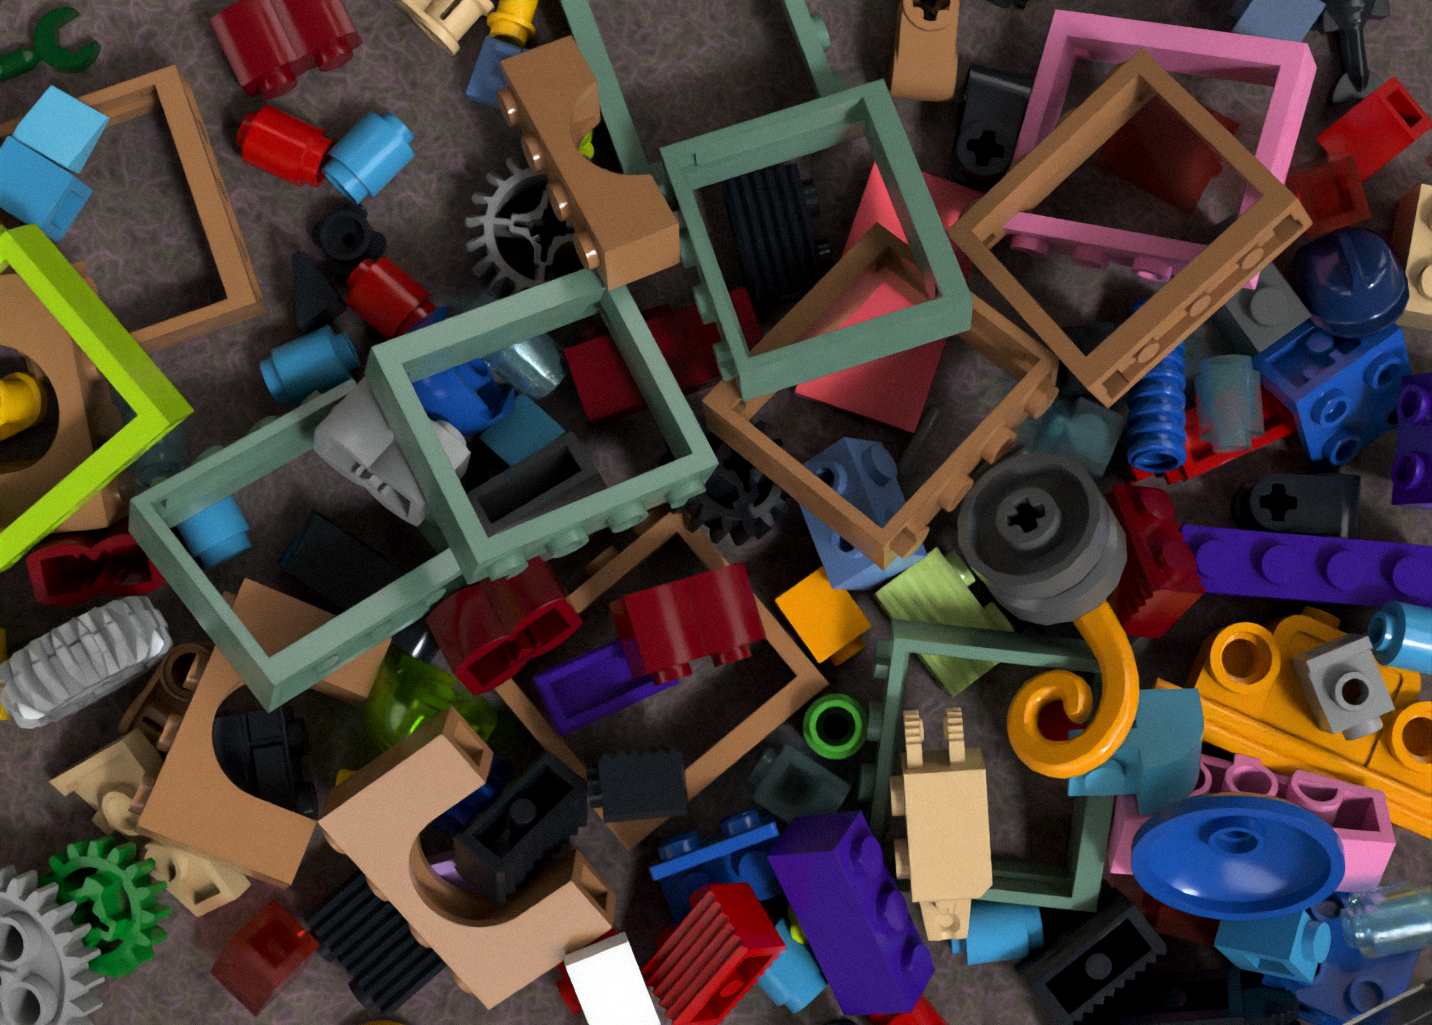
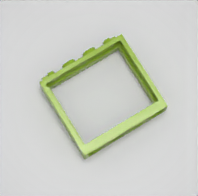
M36 223L9 230L3 224L0 225V273L9 265L12 266L137 413V416L0 533V573L12 567L194 412V409Z

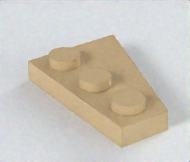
M139 727L69 766L49 781L65 797L72 791H75L94 808L97 813L91 821L106 835H111L117 830L130 842L137 844L136 848L140 850V861L153 858L156 863L149 874L157 881H166L168 885L166 889L196 917H200L236 900L251 886L246 876L240 872L134 832L140 815L128 811L144 773L157 778L164 763L158 750L151 745Z

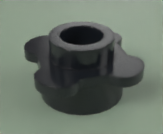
M352 202L345 204L342 211L333 213L325 221L315 224L312 229L311 237L313 243L318 247L324 248L331 258V270L341 277H349L357 265L367 258L381 257L387 247L384 235L380 232H375L368 223V212L361 204L355 205ZM347 234H352L355 237L352 245H346L343 242Z

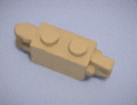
M961 707L945 708L943 733L944 739L947 740L946 750L922 751L921 743L924 740L923 720L919 717V711H903L906 752L900 753L902 775L889 776L892 816H905L906 838L894 839L896 878L910 880L912 903H920L929 941L968 938L971 899L981 898L993 885L986 769L980 747H964Z

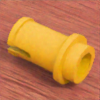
M499 0L496 12L490 13L487 17V25L491 28L489 36L524 48L527 40L535 37L536 28L533 26L532 21L539 0Z

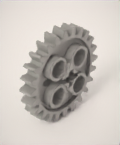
M12 864L0 868V1025H94L87 1015L100 1009L103 1002L90 993L89 989L104 982L105 976L96 971L89 970L88 962L101 954L99 948L84 947L81 940L91 930L90 923L74 926L70 918L75 912L77 903L73 900L59 906L55 902L59 886L56 882L38 889L37 871L31 870L17 876L15 866Z

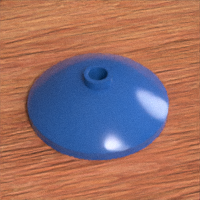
M1217 792L1197 795L1175 802L1147 820L1136 832L1131 844L1132 872L1137 882L1147 893L1177 910L1212 919L1252 921L1294 914L1306 910L1325 900L1338 888L1346 868L1343 843L1329 824L1313 812L1294 802L1260 793Z

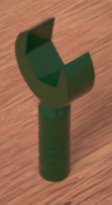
M70 7L53 9L43 15L36 24L33 34L34 47L22 46L0 55V83L34 70L38 62L44 61L52 69L60 73H79L89 68L96 61L100 54L101 45L95 40L75 54L61 48L59 29L80 14L76 9Z

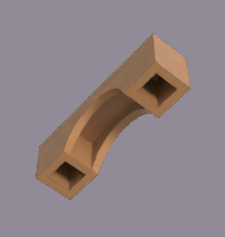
M572 35L501 60L500 65L504 88L496 91L500 111L510 128L519 125L524 135L521 137L523 152L533 173H545L549 184L546 185L548 198L558 220L562 222L569 219L576 231L572 234L574 246L584 268L587 271L596 268L607 290L610 291L681 263L679 223L652 175H626L607 171L590 162L578 150L584 137L601 122L597 79Z

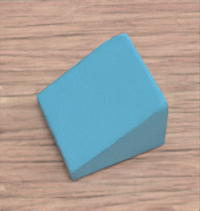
M50 85L17 125L11 137L79 174L110 118Z
M521 392L515 398L514 410L487 428L479 438L504 462L512 467L563 437L567 432Z

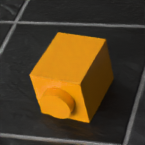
M823 566L773 601L816 664H820L829 657L835 667H837L867 645L861 634L871 628L872 625L847 590L832 589Z

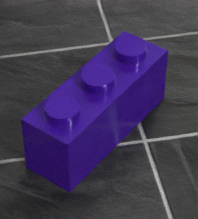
M862 811L794 817L767 858L843 1014L911 1013L932 977L935 968L932 963L931 954L928 948L923 945L908 913L906 900L902 893L898 891L883 859L881 846L877 839L873 837Z

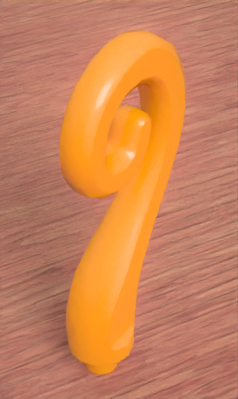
M1106 599L1098 608L1072 621L1093 652L1102 674L1101 700L1097 712L1088 727L1077 736L1063 741L1048 740L1038 730L1037 724L1040 712L1047 704L1053 701H1063L1066 715L1076 724L1087 722L1091 716L1093 707L1091 686L1082 677L1067 670H1050L1027 680L1014 695L1009 706L1007 731L1010 744L1018 759L1031 770L1051 778L1067 779L1080 776L1104 764L1124 742L1137 713L1139 674L1134 653L1124 629Z

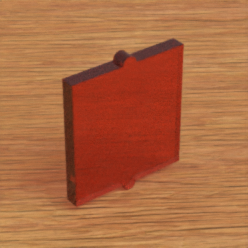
M1157 95L1105 142L1094 164L1189 215L1193 213L1211 177H1216L1222 172V166L1219 164L1221 158ZM1201 104L1233 136L1235 135L1240 125L1239 123Z

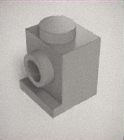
M1349 633L1290 658L1319 730L1333 735L1342 731L1345 740L1358 739L1380 730L1383 724L1379 716L1395 710L1370 650L1373 646L1367 635ZM1350 679H1355L1361 692L1358 700L1353 703H1347L1342 696V687Z

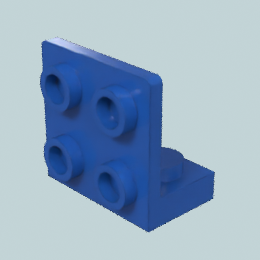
M1308 318L1265 350L1248 360L1252 377L1292 412L1308 469L1313 474L1329 473L1337 466L1347 464L1361 449L1388 430L1398 428L1397 401L1401 393L1402 376L1412 375L1402 328L1395 322L1390 327L1374 335L1349 339L1327 334L1314 326Z
M756 807L749 808L721 819L720 828L722 831L699 840L696 830L693 829L659 842L660 847L657 848L659 855L652 857L649 871L653 881L658 879L660 881L675 924L679 923L691 909L688 903L690 896L697 889L711 882L720 881L723 884L748 882L760 902L784 893L767 858L780 839L772 813L759 817Z
M1334 891L1325 900L1306 910V913L1313 920L1326 922L1331 932L1328 955L1322 963H1318L1313 984L1253 972L1246 989L1263 987L1274 989L1277 986V988L1285 987V990L1291 989L1292 994H1296L1299 1002L1300 1011H1298L1299 1016L1297 1018L1312 1025H1393L1428 933L1430 921L1375 894Z

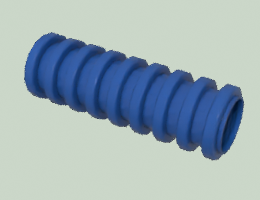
M1146 297L1132 303L1127 310V319L1151 297ZM1184 341L1128 390L1127 406L1130 411L1127 414V424L1130 429L1127 432V442L1130 447L1127 451V460L1131 466L1145 472L1163 473L1172 471L1182 466L1187 459L1186 449L1183 447L1186 443V432L1183 429L1186 424L1185 411H1183L1186 406V398L1183 393L1186 388L1183 375L1185 371V360L1183 358L1185 353Z

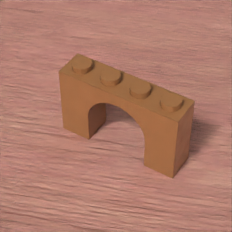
M85 260L69 262L98 296L94 280L87 275ZM13 268L5 269L0 273V345L20 351L37 363L45 372L57 396L59 426L52 446L41 459L0 463V533L123 428L121 414L118 408L112 405L107 378ZM128 469L123 471L52 533L108 528L128 516L130 499L135 497V486L130 471Z
M244 578L237 595L225 590L222 595L269 658L337 617V615L247 578ZM392 638L386 639L310 688L359 707L370 694ZM216 645L211 655L198 650L182 686L194 691L186 713L183 716L171 711L156 745V749L168 753L157 778L144 773L128 809L129 812L140 815L134 832L273 886L286 889L292 885L317 821L244 792L233 784L222 771L212 744L214 717L218 707L226 697L246 684Z
M451 704L331 789L317 822L322 827L323 834L330 846L338 853L347 854L365 874L366 881L373 893L383 901H390L408 921V926L415 939L424 947H432L450 967V972L457 985L466 993H473L490 1010L564 961V955L582 949L612 929L617 894L577 848L534 876V879L525 882V888L516 889V897L506 898L507 906L497 907L482 893L470 892L452 885L434 871L422 851L419 833L432 820L486 784L494 754Z

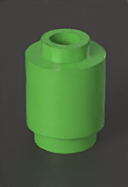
M828 694L814 701L806 711L803 720V733L808 745L820 756L828 759H844L855 754L866 741L867 715L862 706L853 698L843 694ZM841 715L847 720L849 730L842 739L833 740L824 733L823 725L829 716Z

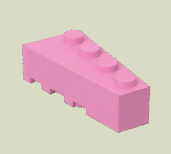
M1235 753L1233 762L1201 754L1198 781L1187 798L1217 792H1251L1286 799L1308 809L1335 830L1344 846L1345 874L1335 891L1375 894L1396 845L1383 791L1298 769L1292 777L1277 774L1261 765V759ZM1115 795L1107 842L1110 873L1133 875L1131 868V844L1139 828L1157 814L1139 815L1136 795Z

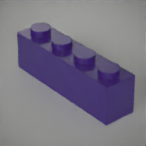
M1181 525L1178 531L1185 535L1182 541L1189 546L1188 549L1195 557L1196 566L1198 567L1195 573L1202 578L1200 584L1206 588L1203 594L1205 596L1381 610L1390 601L1432 608V546Z

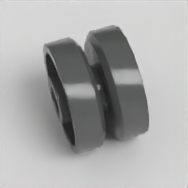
M1038 451L1008 458L987 470L968 491L958 515V544L969 566L979 579L987 585L988 590L998 603L1020 620L1041 625H1052L1071 622L1098 608L1118 586L1127 562L1126 534L1117 517L1101 495L1087 470L1067 456Z

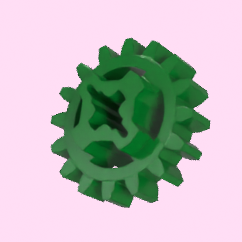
M107 835L95 840L88 838L67 845V851L52 855L48 861L53 871L38 876V885L44 887L56 882L59 886L55 902L59 906L75 900L77 906L70 918L74 926L90 923L92 927L88 934L81 939L84 947H95L101 951L98 957L88 962L89 970L96 971L105 977L111 975L113 979L135 971L137 966L155 957L151 946L166 940L168 935L162 927L157 925V920L171 915L172 908L158 903L157 894L163 892L168 885L166 881L152 882L148 874L153 870L156 863L154 859L149 858L140 862L135 861L137 844L128 842L116 847L114 836ZM88 867L98 868L96 874L86 878L81 876ZM116 939L123 941L118 948L106 947L107 942Z

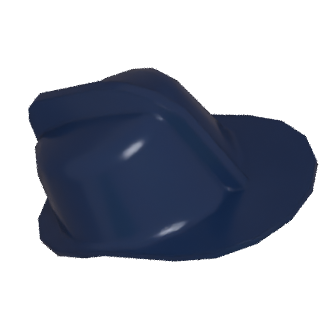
M1334 227L1332 231L1298 249L1291 262L1292 279L1301 302L1312 315L1309 319L1314 326L1329 335L1349 339L1374 335L1390 327L1404 313L1410 298L1408 279L1393 245L1383 234L1368 228Z

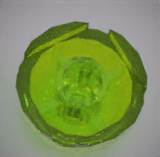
M392 655L385 657L370 694L364 703L365 726L373 743L382 753L417 731L451 704L485 743L497 725L498 715L483 696H481L475 706L452 688L451 685L460 681L459 679L433 663L427 664L414 656L403 655L398 665H394Z

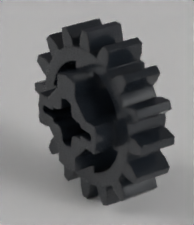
M696 412L693 413L719 465L704 485L706 492L689 498L685 505L681 507H670V512L674 515L686 511L691 516L688 524V530L691 533L697 531L702 525L710 528L711 543L718 544L728 533H730L736 546L743 545L752 535L759 540L789 512L790 507L785 501L790 495L707 428L705 416L702 418ZM760 420L753 425L762 433L764 432L765 423ZM780 438L772 439L780 447L784 444ZM666 441L664 445L668 450L658 460L657 467L675 461ZM758 489H761L759 502L754 507L753 501L759 496Z

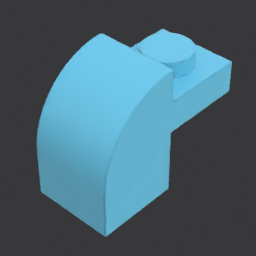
M1198 688L1139 690L1137 713L1124 742L1104 764L1083 775L1067 778L1068 796L1136 795L1139 815L1157 813L1175 802L1186 799L1197 784L1201 760L1204 716ZM1085 729L1068 730V740L1082 733Z

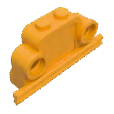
M1304 606L1301 615L1278 616L1267 621L1263 627L1250 622L1227 625L1213 631L1205 638L1183 688L1158 677L1155 678L1151 689L1198 688L1204 716L1202 744L1231 757H1234L1235 753L1261 759V765L1277 774L1292 777L1298 769L1383 791L1392 827L1419 834L1432 840V701H1416L1421 689V677L1418 672L1383 666L1375 660L1395 707V710L1379 716L1383 727L1372 734L1354 740H1345L1342 731L1333 735L1319 730L1290 658L1347 635V633L1338 630L1341 620L1334 615L1310 606ZM1350 679L1342 687V696L1347 703H1353L1358 700L1361 692L1355 679Z

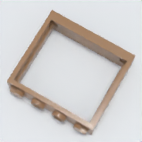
M1141 47L1128 61L1119 63L1112 68L1105 77L1103 84L1079 107L1067 111L1058 120L1054 130L1030 153L1018 157L1009 166L1006 175L982 198L969 203L960 213L958 220L946 233L1086 389L1106 408H1109L1304 233L1313 222L1299 199ZM1157 95L1261 198L1086 356L996 258L990 249L1008 233L1002 228L1018 212L1030 213L1146 103Z
M174 64L75 98L109 117L110 120L105 128L163 108L228 298L129 333L144 352L149 354L267 313L268 309L189 79ZM25 116L0 124V147L8 135L12 136L17 125ZM0 208V225L3 224L7 230L21 227L19 219ZM9 265L6 269H12V266ZM17 350L18 355L25 358L29 373L35 374L36 379L52 385L39 365Z
M877 222L750 351L751 357L837 330L884 281L916 305L930 301L909 245ZM970 291L973 298L971 329L955 335L1019 383L883 528L879 527L748 422L776 392L743 402L735 379L728 382L721 380L702 399L706 425L711 432L884 571L898 555L903 559H907L921 546L929 533V527L926 525L942 508L950 512L963 501L973 485L971 477L986 461L991 465H995L1005 456L1017 437L1014 431L1029 415L1037 419L1051 406L1059 392V389L1056 387L1060 359Z
M660 505L633 528V531L639 537L620 554L612 545L583 569L590 579L572 594H569L564 586L563 589L580 615L677 533L708 571L730 564L700 528L694 533L688 530L691 517L685 511L672 515L671 512L668 513ZM754 593L753 595L767 637L765 639L793 671L795 676L685 768L688 801L829 684ZM511 677L505 683L494 688L540 745L587 781L588 767L563 736L559 737L556 728L516 679ZM593 808L604 821L602 808ZM669 817L605 824L624 847L630 851Z

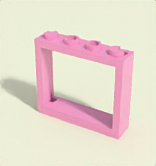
M1055 9L1011 164L1021 155L1030 153L1054 130L1060 117L1076 58L1119 64L1128 61L1142 47L1168 72L1274 87L1255 157L1285 185L1317 70L1308 43ZM1248 184L1238 218L1261 198ZM1032 211L1030 213L1018 212L1002 227L1008 232L1004 238L1011 243L1010 250L1029 253L1034 259H1046L1048 252L1069 255V260L1072 263L1092 270H1107L1109 263L1132 267L1131 272L1134 275L1156 282H1168L1171 275H1177L1208 246L1032 214ZM1260 272L1243 288L1255 290Z

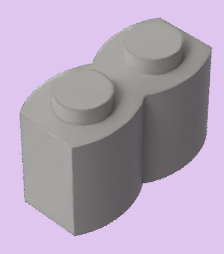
M365 376L315 429L314 451L341 475L366 488L374 498L395 515L418 527L431 513V509ZM429 419L460 480L467 471L471 454L466 447L464 437L450 423L443 420L433 421Z

